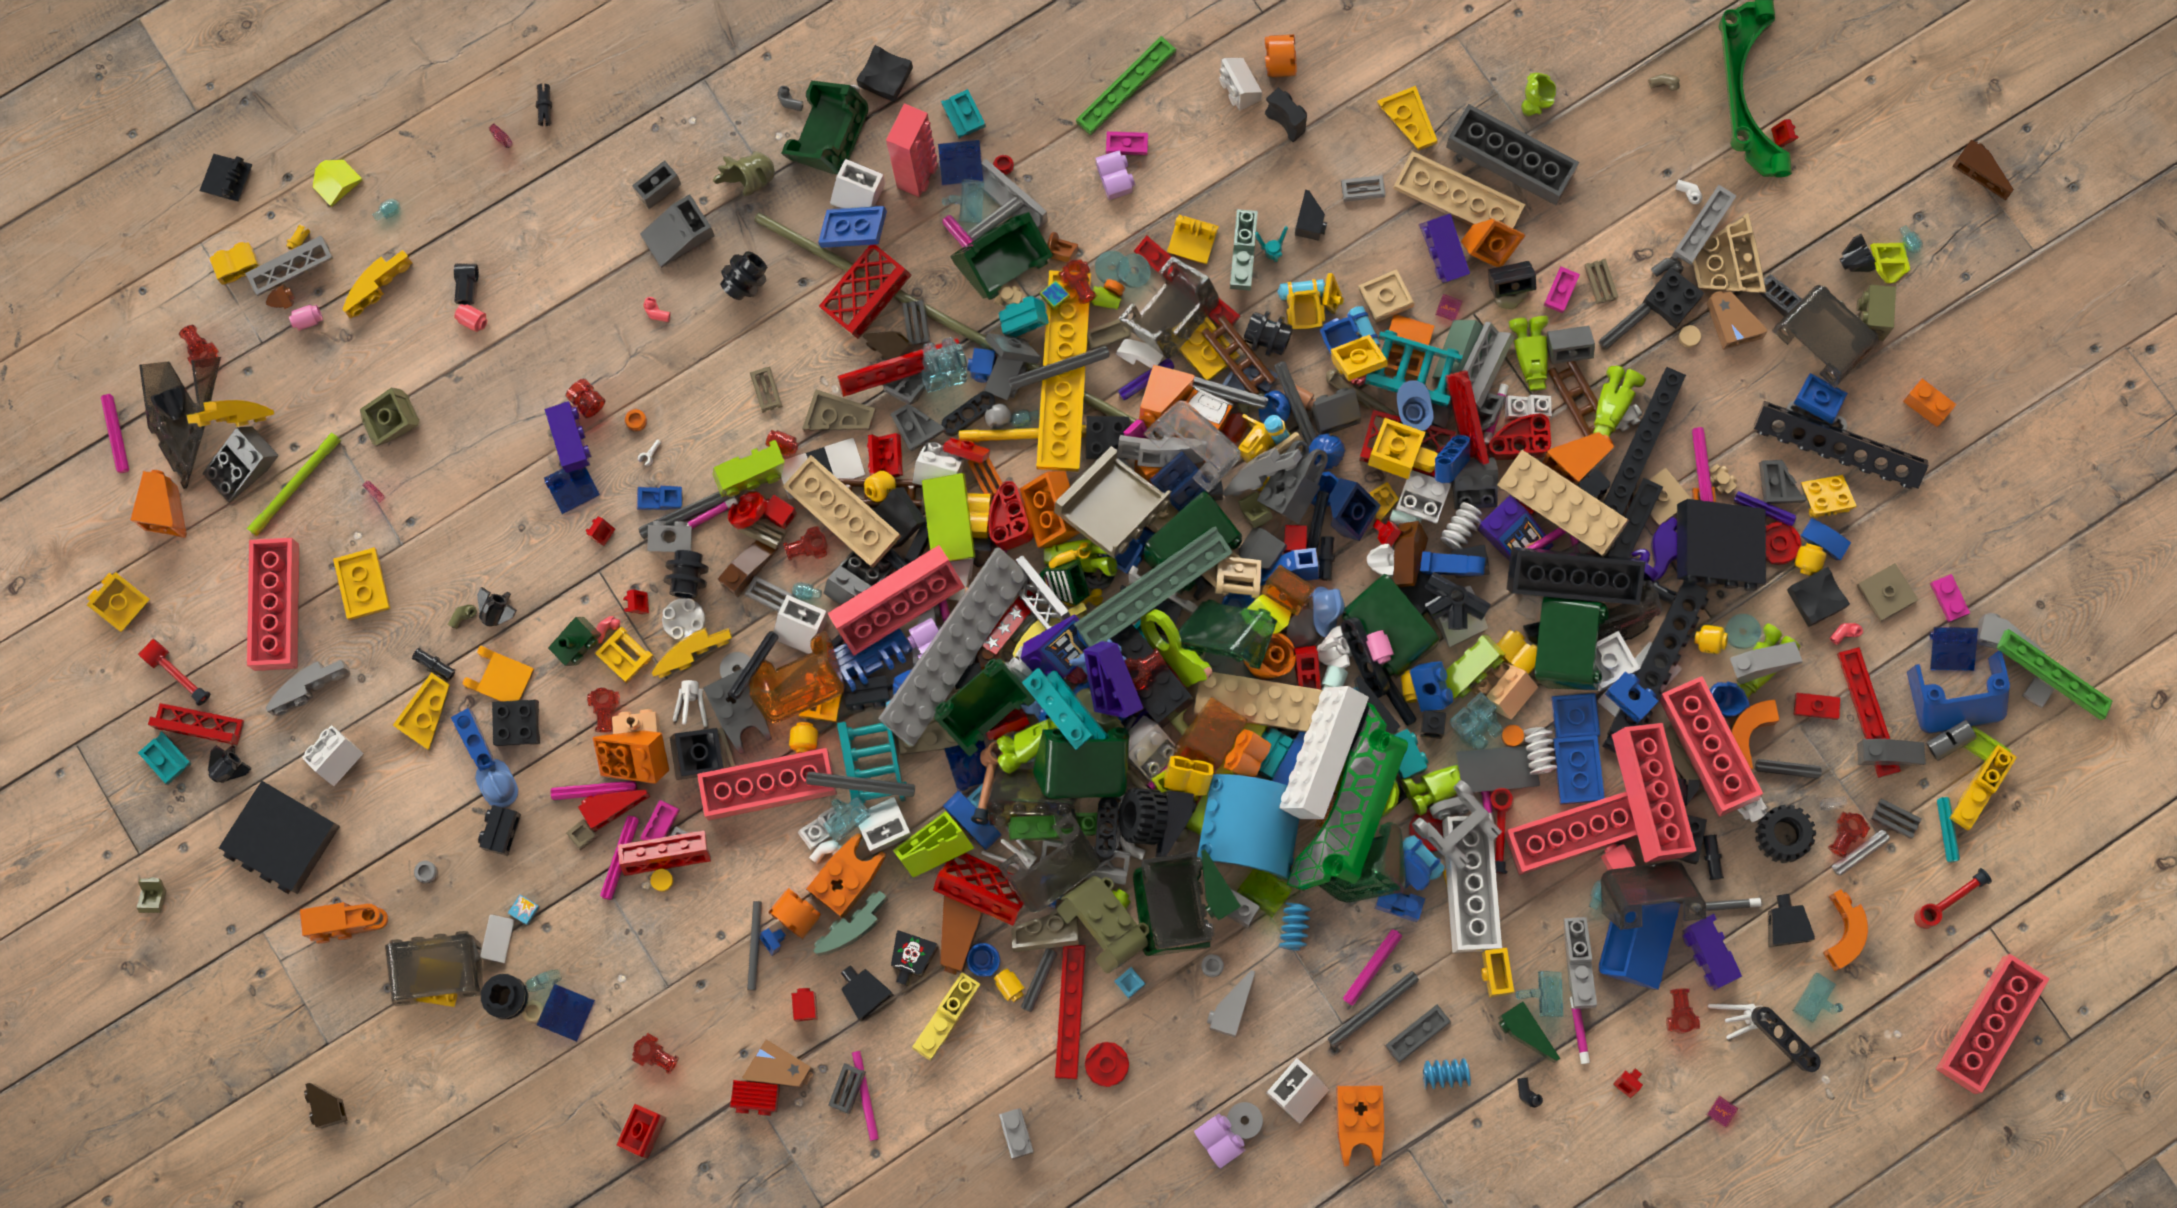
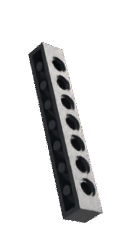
M1665 368L1603 502L1620 515L1623 514L1686 377L1685 374L1672 368Z
M1763 401L1754 423V429L1760 435L1766 437L1772 435L1777 437V440L1782 443L1789 444L1791 442L1798 445L1797 447L1801 450L1816 451L1823 458L1830 459L1832 457L1837 459L1842 465L1857 466L1864 473L1871 474L1873 472L1879 474L1881 479L1898 481L1901 486L1908 489L1913 487L1919 489L1929 466L1927 459L1767 401ZM1781 420L1784 422V426L1776 428L1773 426V422ZM1800 427L1805 432L1802 435H1795L1793 430ZM1817 435L1825 437V440L1821 443H1817L1813 439ZM1841 442L1846 447L1843 450H1836L1834 445ZM1858 450H1863L1867 453L1862 458L1854 455ZM1881 457L1887 460L1884 465L1875 463L1876 459ZM1899 465H1905L1908 468L1903 473L1895 470Z
M1685 580L1681 584L1640 666V670L1636 674V677L1640 680L1639 685L1644 690L1646 688L1652 690L1656 694L1658 701L1662 695V692L1659 691L1662 684L1667 685L1672 675L1669 673L1671 666L1676 667L1681 657L1678 654L1681 646L1685 648L1691 637L1687 635L1690 628L1694 629L1700 619L1697 616L1699 610H1704L1709 601V598L1706 597L1708 590L1696 584H1687ZM1683 603L1691 604L1693 611H1686L1683 608ZM1675 621L1682 623L1683 630H1677L1673 623ZM1664 641H1672L1674 648L1668 649L1664 645ZM1655 659L1663 660L1665 667H1657ZM1645 678H1652L1655 681V686H1648ZM1635 691L1628 692V696L1632 700H1636V697H1639ZM1619 708L1607 735L1612 736V734L1625 727L1640 726L1644 722L1648 723L1653 711L1650 710L1638 724L1631 725L1626 720L1628 715Z

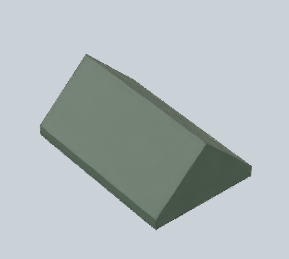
M1453 320L1443 350L1447 351V348L1455 349L1463 357L1461 363L1454 362L1451 374L1463 370L1484 327L1476 320ZM1490 332L1488 334V342L1492 336ZM1482 349L1479 353V360L1482 357ZM1439 358L1432 378L1440 381L1446 359Z

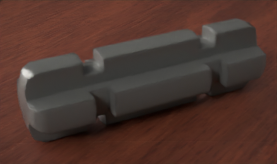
M1032 612L1031 616L1028 615L1011 635L1010 640L1015 644L1020 641L1027 630L1038 620Z

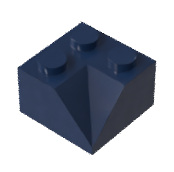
M1340 478L1329 495L1333 516L1331 526L1341 536L1360 541L1381 505L1358 482Z

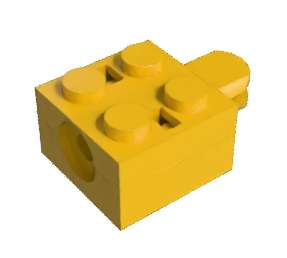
M1384 418L1368 465L1409 479L1413 467L1426 472L1435 470V458L1438 454L1421 447L1425 436L1424 431Z

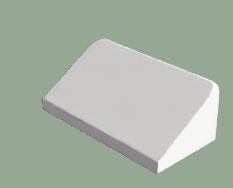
M496 915L489 916L480 958L505 963L515 920Z

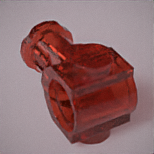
M1082 259L1070 260L1066 266L1062 267V271L1058 273L1062 284L1066 283L1071 290L1077 292L1080 304L1089 303L1097 296L1088 284L1090 279L1087 274L1090 273V268L1087 262H1083ZM1077 271L1079 274L1072 275L1070 272Z
M193 324L180 330V338L184 339L188 345L187 350L190 356L187 359L194 368L197 366L200 368L211 366L218 358L217 353H219L213 342L208 344L205 338H201L197 333V327ZM203 352H207L203 358H200Z
M819 526L808 528L805 535L800 536L798 541L789 544L787 542L783 543L789 561L803 554L807 557L812 555L815 559L827 556V540L824 534L820 532ZM818 538L822 540L819 546H812L813 540Z
M1157 648L1144 659L1139 657L1136 660L1132 658L1124 660L1129 674L1132 670H1139L1138 676L1132 679L1136 690H1140L1148 684V678L1152 676L1151 672L1161 665H1167Z
M600 687L587 695L588 706H593V714L597 715L595 732H612V714L615 713L617 704H620L619 691L614 692L613 690ZM607 694L609 696L607 702L599 703V698L602 695Z
M1842 811L1836 821L1839 824L1836 831L1838 836L1833 844L1828 846V849L1837 856L1846 858V852L1851 843H1856L1859 836L1864 839L1870 827L1862 815ZM1849 820H1854L1857 823V830L1850 828Z
M1690 989L1670 990V994L1673 996L1674 1008L1670 1009L1671 1016L1666 1018L1668 1031L1685 1034L1691 1030L1700 1029L1699 1016H1696L1693 1013V1008L1689 1007L1688 993H1690ZM1680 1017L1688 1021L1687 1029H1682L1678 1025Z
M647 1032L646 1036H643L634 1044L632 1061L641 1066H644L645 1063L650 1066L656 1064L666 1070L667 1074H670L678 1063L679 1057L677 1055L672 1056L663 1051L664 1047L657 1043L659 1039ZM644 1044L650 1045V1052L647 1055L640 1053V1048Z

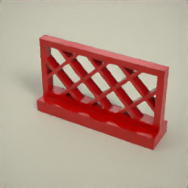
M869 245L819 307L859 339L912 275L877 245ZM875 249L879 253V261L869 262V255ZM893 264L896 267L891 274L884 275L883 265ZM879 265L880 275L870 277L869 267ZM865 267L866 277L856 278L855 272L858 268ZM880 280V287L877 290L870 291V281ZM866 281V291L856 293V283ZM852 283V293L842 295L843 286ZM867 296L866 304L857 307L856 297ZM852 298L853 308L843 309L842 299ZM832 300H838L839 310L830 311L826 307ZM853 312V319L847 325L843 322V313Z
M1464 370L1446 375L1445 378L1449 395L1451 396L1450 399L1458 434L1470 438V457H1474L1483 465L1488 464V454L1468 371Z
M1373 410L1359 461L1369 463L1373 448L1367 447L1369 440L1379 434L1374 424L1375 417L1387 418L1402 423L1399 416ZM1430 425L1426 429L1430 437L1424 439L1422 444L1432 439L1437 448L1434 452L1440 453L1445 446L1440 448L1435 437L1444 434L1450 436L1451 439L1455 436L1456 432ZM1413 467L1412 469L1413 471L1435 478V470H1433L1432 472H1426L1415 467Z
M967 853L957 857L964 860L966 864L957 865L955 858L946 862L943 869L937 875L933 891L1014 926L1035 883ZM980 867L985 870V873L978 874L975 868ZM969 869L972 875L963 876L961 870ZM949 872H956L958 877L949 874ZM1000 876L1006 881L998 883L995 877ZM989 878L992 884L984 885L981 879ZM974 880H975L976 883H977V885H974V884H972V883H970V882H968V881H974ZM1020 885L1027 888V890L1017 891L1015 886ZM1009 887L1012 893L1004 894L1001 888ZM994 889H995L996 892L998 893V895L995 894V893H992V892H990V891H988V890H994ZM1013 898H1015V899L1017 900L1018 904L1015 903V902H1013V901H1010V900H1008V899H1013Z

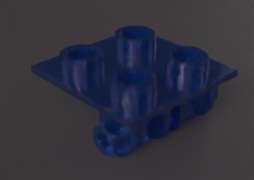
M979 140L938 144L942 185L983 181Z
M586 467L568 473L562 468L544 477L545 484L549 488L562 514L600 495Z
M1934 627L1933 631H1930L1929 634L1930 640H1932L1930 670L1975 671L1978 628Z
M978 740L975 744L978 750L971 756L959 745L944 748L956 788L960 792L967 790L968 787L983 784L987 768L980 760V754L986 748L984 741Z
M554 984L536 1025L577 1042L595 1000Z

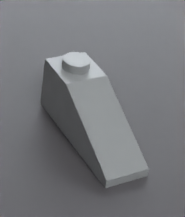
M1987 613L1979 619L1974 640L1975 644L1997 649L2003 632L2010 629L2045 653L2043 649L2008 620L2000 618V615Z
M1795 642L1751 650L1730 658L1740 685L1803 663Z
M1251 970L1216 1006L1215 1011H1210L1207 1023L1211 1024L1210 1030L1235 1038L1255 971Z

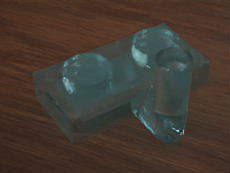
M963 179L961 196L949 195L942 199V204L945 206L952 203L960 204L959 222L976 224L982 222L984 181Z
M858 797L848 804L834 798L831 801V805L837 813L823 823L832 839L838 843L868 819L871 814Z
M1539 971V989H1526L1516 992V998L1519 1000L1539 998L1540 1017H1563L1562 972Z
M1816 972L1792 1011L1811 1023L1815 1021L1822 1008L1831 1014L1843 1011L1841 1003L1832 1004L1827 1001L1836 984Z

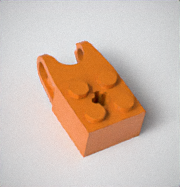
M860 833L850 838L830 858L806 888L809 893L841 918H845L869 888L886 858V853L881 851L869 861L859 860L856 856V851L863 838ZM843 882L841 884L843 886V889H836L834 891V885L836 883Z
M342 902L300 909L302 936L309 938L310 941H316L317 944L328 943L330 938L338 937V940L351 939L354 934L380 930L388 923L387 912L373 904L351 906ZM381 913L383 915V921L380 924L375 925L379 921Z
M1337 1086V1133L1343 1166H1349L1351 1151L1358 1144L1366 1145L1372 1152L1374 1165L1380 1166L1384 1139L1383 1086ZM1358 1104H1362V1107L1366 1108L1362 1115H1358V1112L1354 1110Z

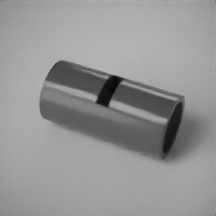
M1964 720L1927 741L1926 744L1935 759L1939 761L1976 740L1977 737L1969 723Z

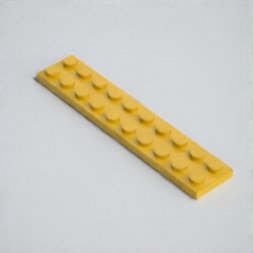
M1049 270L1048 286L1056 280L1070 294V298L1055 310L1047 304L1046 314L1049 323L1045 327L1043 366L1086 352L1091 273ZM1085 366L1042 380L1036 469L1079 472Z

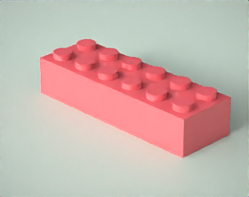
M904 103L886 139L897 188L920 198L922 192H926L928 189L931 174H935L938 168L937 155L935 154L934 139L932 138L931 122H929L928 113Z
M293 538L249 540L247 666L254 671L298 669L299 543Z
M940 545L832 610L828 615L853 655H856L962 590L965 586Z
M1703 676L1662 693L1659 701L1718 816H1724L1760 800L1763 792Z
M1663 723L1625 727L1612 734L1645 863L1683 858L1695 852L1696 847Z
M823 748L697 774L705 818L710 821L837 795L836 788L806 783L808 772L833 775L828 749Z
M1623 792L1508 829L1505 832V837L1518 874L1523 875L1609 847L1615 843L1618 844L1637 838L1638 834L1627 792Z
M2011 954L2003 956L1936 1067V1070L1973 1094L1982 1093L2050 978Z

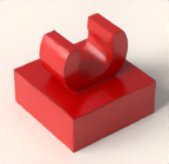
M1784 119L1771 128L1775 144L1779 147H1784L1799 138L1798 135H1795L1794 129L1796 127L1792 124L1791 119Z
M598 516L592 520L593 524L590 529H586V534L598 544L605 546L615 528Z
M635 589L627 591V596L623 598V601H628V608H625L624 611L641 615L649 613L648 592Z
M1636 1068L1630 1074L1625 1070L1615 1080L1613 1085L1631 1099L1643 1086L1638 1081L1642 1073Z

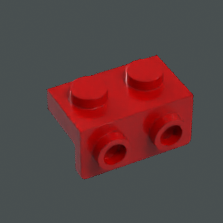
M898 433L879 437L873 434L868 435L867 450L869 452L868 470L870 476L878 471H885L893 477L903 476L901 435Z
M1022 707L1019 710L1016 708L991 728L986 733L988 739L998 740L1011 731L1017 732L1024 729L1026 725H1029Z

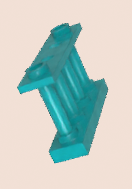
M1380 331L1379 340L1384 341L1381 352L1387 360L1392 344L1405 347L1396 377L1394 376L1393 379L1385 377L1384 367L1368 373L1365 384L1397 393L1399 388L1406 382L1404 378L1412 352L1417 350L1425 353L1417 381L1424 385L1433 356L1446 359L1437 389L1428 391L1432 404L1447 408L1451 396L1447 395L1446 392L1447 382L1445 376L1451 374L1454 362L1461 363L1463 355H1460L1459 351L1447 348L1446 351L1397 336L1398 333L1394 331Z
M1037 668L1022 682L1075 750H1078L1089 739H1108L1107 733L1057 671H1052L1046 677L1040 668Z
M846 722L837 723L847 776L867 779L895 773L898 783L907 784L906 781L902 782L894 734L887 726L879 723L852 729V727H848ZM884 731L888 732V744L858 750L851 746L850 740H854V737ZM887 752L892 753V765L862 771L855 768L854 761H858V758ZM849 789L854 811L863 810L862 804L866 803L867 800L891 796V794ZM900 796L902 802L906 801L905 796Z

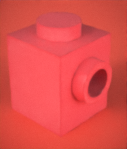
M1615 843L1604 849L1606 853L1601 858L1614 880L1637 868L1633 861L1635 857L1629 847L1626 848L1624 844L1617 846Z

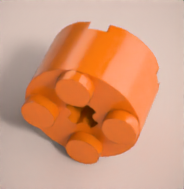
M1294 34L1265 37V49L1267 52L1265 63L1268 77L1296 76L1297 60Z
M1280 633L1267 634L1266 636L1256 638L1246 649L1244 664L1255 677L1262 680H1270L1287 674L1292 670L1296 661L1293 643L1288 637Z
M790 888L784 891L768 911L776 920L779 919L786 928L804 939L821 916L806 900L803 901Z

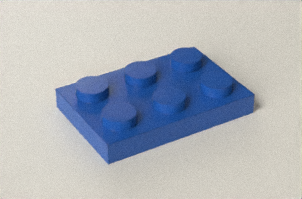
M884 206L826 210L818 241L820 247L879 244L887 210Z
M1598 735L1554 738L1553 748H1555L1554 757H1556L1555 765H1557L1556 775L1560 805L1589 803L1604 799Z

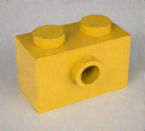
M1507 947L1485 950L1482 953L1484 968H1481L1483 982L1487 981L1489 998L1513 994L1514 986Z

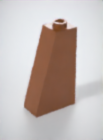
M944 896L940 964L942 967H945V972L957 975V972L962 973L964 971L968 952L972 948L984 913L947 896Z

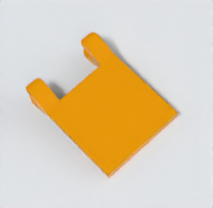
M480 646L477 650L479 656L490 660L480 683L465 677L462 684L468 689L498 701L520 700L534 668Z

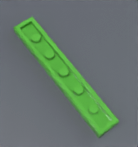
M1160 36L1076 119V123L1089 135H1092L1176 52V48Z
M2010 629L2003 632L1997 646L1998 650L2098 719L2103 720L2106 718L2113 702L2110 698Z

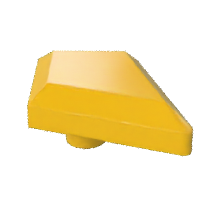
M1328 273L1325 280L1322 304L1332 314H1336L1338 305L1343 304L1344 298L1334 274Z
M1388 482L1369 492L1381 505L1375 518L1382 521L1399 501V498Z

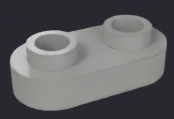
M1458 797L1440 801L1430 807L1433 818L1444 820L1446 817L1455 814L1462 816L1470 811Z

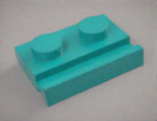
M968 89L949 97L945 101H941V105L958 139L986 127Z
M160 732V735L151 740L138 754L162 781L169 785L192 763L164 732Z

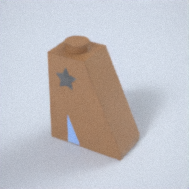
M1718 291L1711 295L1707 306L1723 350L1765 337L1767 334L1766 327L1731 291L1726 293Z
M766 1039L742 1078L749 1082L802 1088L804 1084L806 1086L809 1084L814 1074L811 1073L812 1067Z

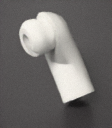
M1678 179L1675 190L1685 192L1690 203L1699 204L1702 200V194L1698 186Z

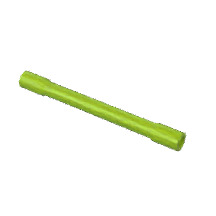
M331 432L311 458L246 529L257 537L267 526L270 519L321 461L333 451L341 439Z

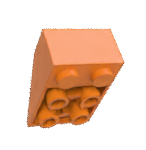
M1396 314L1393 316L1389 330L1398 333L1397 336L1429 345L1435 326ZM1392 344L1387 360L1388 366L1384 370L1385 375L1396 377L1405 347ZM1413 350L1404 378L1407 382L1417 381L1425 353Z
M642 730L593 737L601 776L656 784L670 771L663 736L660 732Z

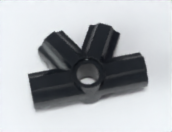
M1433 572L1424 588L1438 596L1424 604L1428 614L1435 621L1448 613V629L1451 630L1468 629L1467 613L1482 621L1491 605L1467 591L1463 586L1456 585ZM1454 591L1461 592L1463 600L1460 602L1454 601L1452 593Z

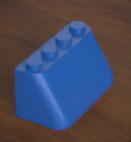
M1621 890L1615 900L1599 962L1600 973L1649 989L1659 990L1680 904L1648 890Z

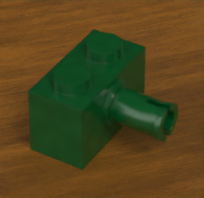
M575 617L548 649L565 666H576L584 659L583 655L597 645V639L602 634L585 617Z

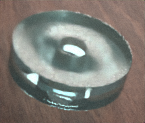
M1106 251L1097 258L1095 263L1096 276L1104 284L1107 279L1121 283L1128 275V261L1120 252ZM1111 265L1116 267L1114 270L1108 269Z
M1129 254L1118 262L1116 273L1119 281L1124 286L1138 288L1148 281L1151 270L1148 261L1143 256ZM1131 268L1135 269L1136 274L1131 272Z
M1748 614L1733 616L1725 626V633H1728V643L1737 649H1748L1754 646L1761 636L1759 622ZM1740 628H1743V629L1746 630V634H1745V635H1742V634L1739 632V629H1740Z
M554 969L529 979L525 984L528 992H535L559 982L562 977L559 970Z

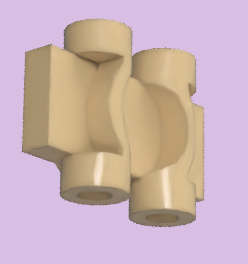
M1004 284L998 291L1000 294L995 297L994 303L1002 305L1003 301H1005L1007 305L1012 303L1019 304L1023 293L1016 286H1013L1011 289L1007 284Z
M1716 464L1709 470L1711 485L1715 482L1718 486L1715 490L1718 494L1721 495L1725 492L1728 495L1737 488L1735 484L1737 479L1733 475L1729 476V471L1724 465L1720 467Z

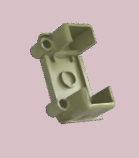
M1092 876L1061 898L1065 900L1057 907V912L1067 924L1078 916L1104 951L1095 958V961L1108 974L1147 947L1146 935L1149 933V927L1145 923L1137 925L1112 893L1111 889L1114 883L1110 878L1105 877L1101 880L1097 876Z

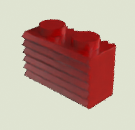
M733 1080L730 1107L736 1109L735 1113L749 1114V1110H756L758 1115L771 1116V1112H777L780 1085Z

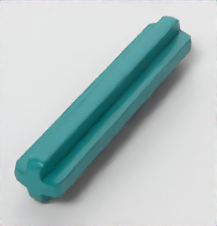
M1941 797L1937 799L1946 860L1947 862H1957L1960 860L1955 826L1954 821L1949 819L1952 814L1951 802L1949 797Z

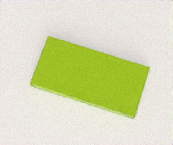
M959 473L922 480L930 550L940 545L950 562L975 558L965 474Z

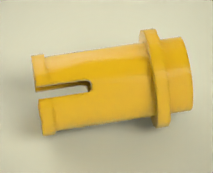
M298 225L291 239H287L286 247L293 250L301 246L308 234H310V230L308 228L304 230L305 226Z

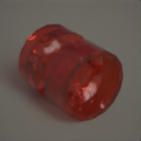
M586 378L575 382L565 395L574 406H578L577 410L585 418H591L596 415L606 402L598 391H594V387Z

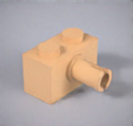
M651 709L640 710L639 714L620 712L618 716L612 717L613 734L642 730L660 732L659 715Z

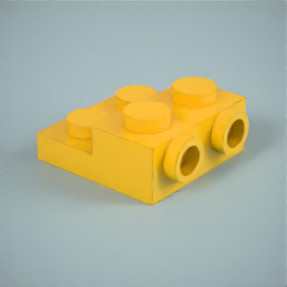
M1370 335L1330 349L1333 364L1340 374L1345 375L1348 381L1388 366L1386 357Z
M109 572L101 581L104 584L99 591L94 589L86 598L89 600L87 606L122 632L150 599L117 572L113 575Z

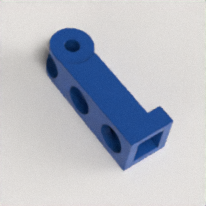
M1422 551L1420 571L1425 575H1432L1435 572L1439 575L1483 576L1486 558Z
M467 708L452 716L451 719L478 769L482 772L495 765V759L489 750L473 711Z

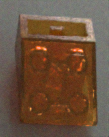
M1210 697L1175 744L1173 756L1184 757L1191 761L1208 762L1213 765L1214 774L1223 763L1248 719L1215 698Z

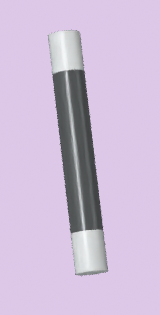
M1760 898L1693 903L1694 912L1761 907Z

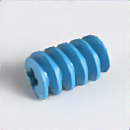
M1285 903L1290 907L1284 908L1283 912L1289 916L1282 918V921L1287 925L1281 926V930L1286 933L1280 935V939L1285 942L1279 943V948L1301 951L1300 947L1307 946V943L1301 941V939L1308 937L1302 931L1309 929V926L1304 924V921L1311 918L1305 915V912H1309L1312 909L1302 904Z
M1465 1058L1461 1059L1460 1064H1458L1456 1059H1452L1451 1065H1449L1447 1059L1443 1060L1442 1066H1440L1438 1060H1435L1433 1067L1429 1061H1425L1423 1067L1425 1090L1428 1083L1435 1089L1437 1082L1440 1083L1441 1088L1445 1087L1446 1082L1453 1088L1455 1081L1458 1082L1459 1087H1462L1465 1080L1468 1086H1471L1470 1069Z

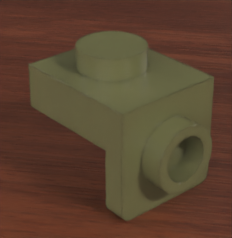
M1257 492L1238 501L1245 519L1254 528L1266 524L1267 521L1273 518L1271 511L1257 501L1259 497Z
M154 877L139 879L138 884L141 888V893L137 904L138 912L161 913L166 894L162 880Z

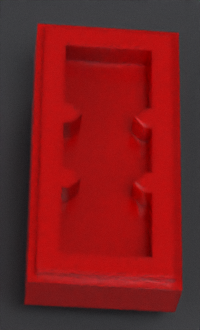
M950 438L943 445L944 452L978 463L984 462L990 455V449L974 445L972 441L968 440L961 441Z
M1795 693L1794 715L1832 720L1839 719L1840 697Z

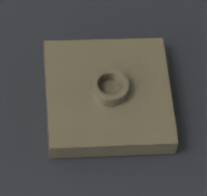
M1895 563L1857 584V587L1880 622L1919 600Z

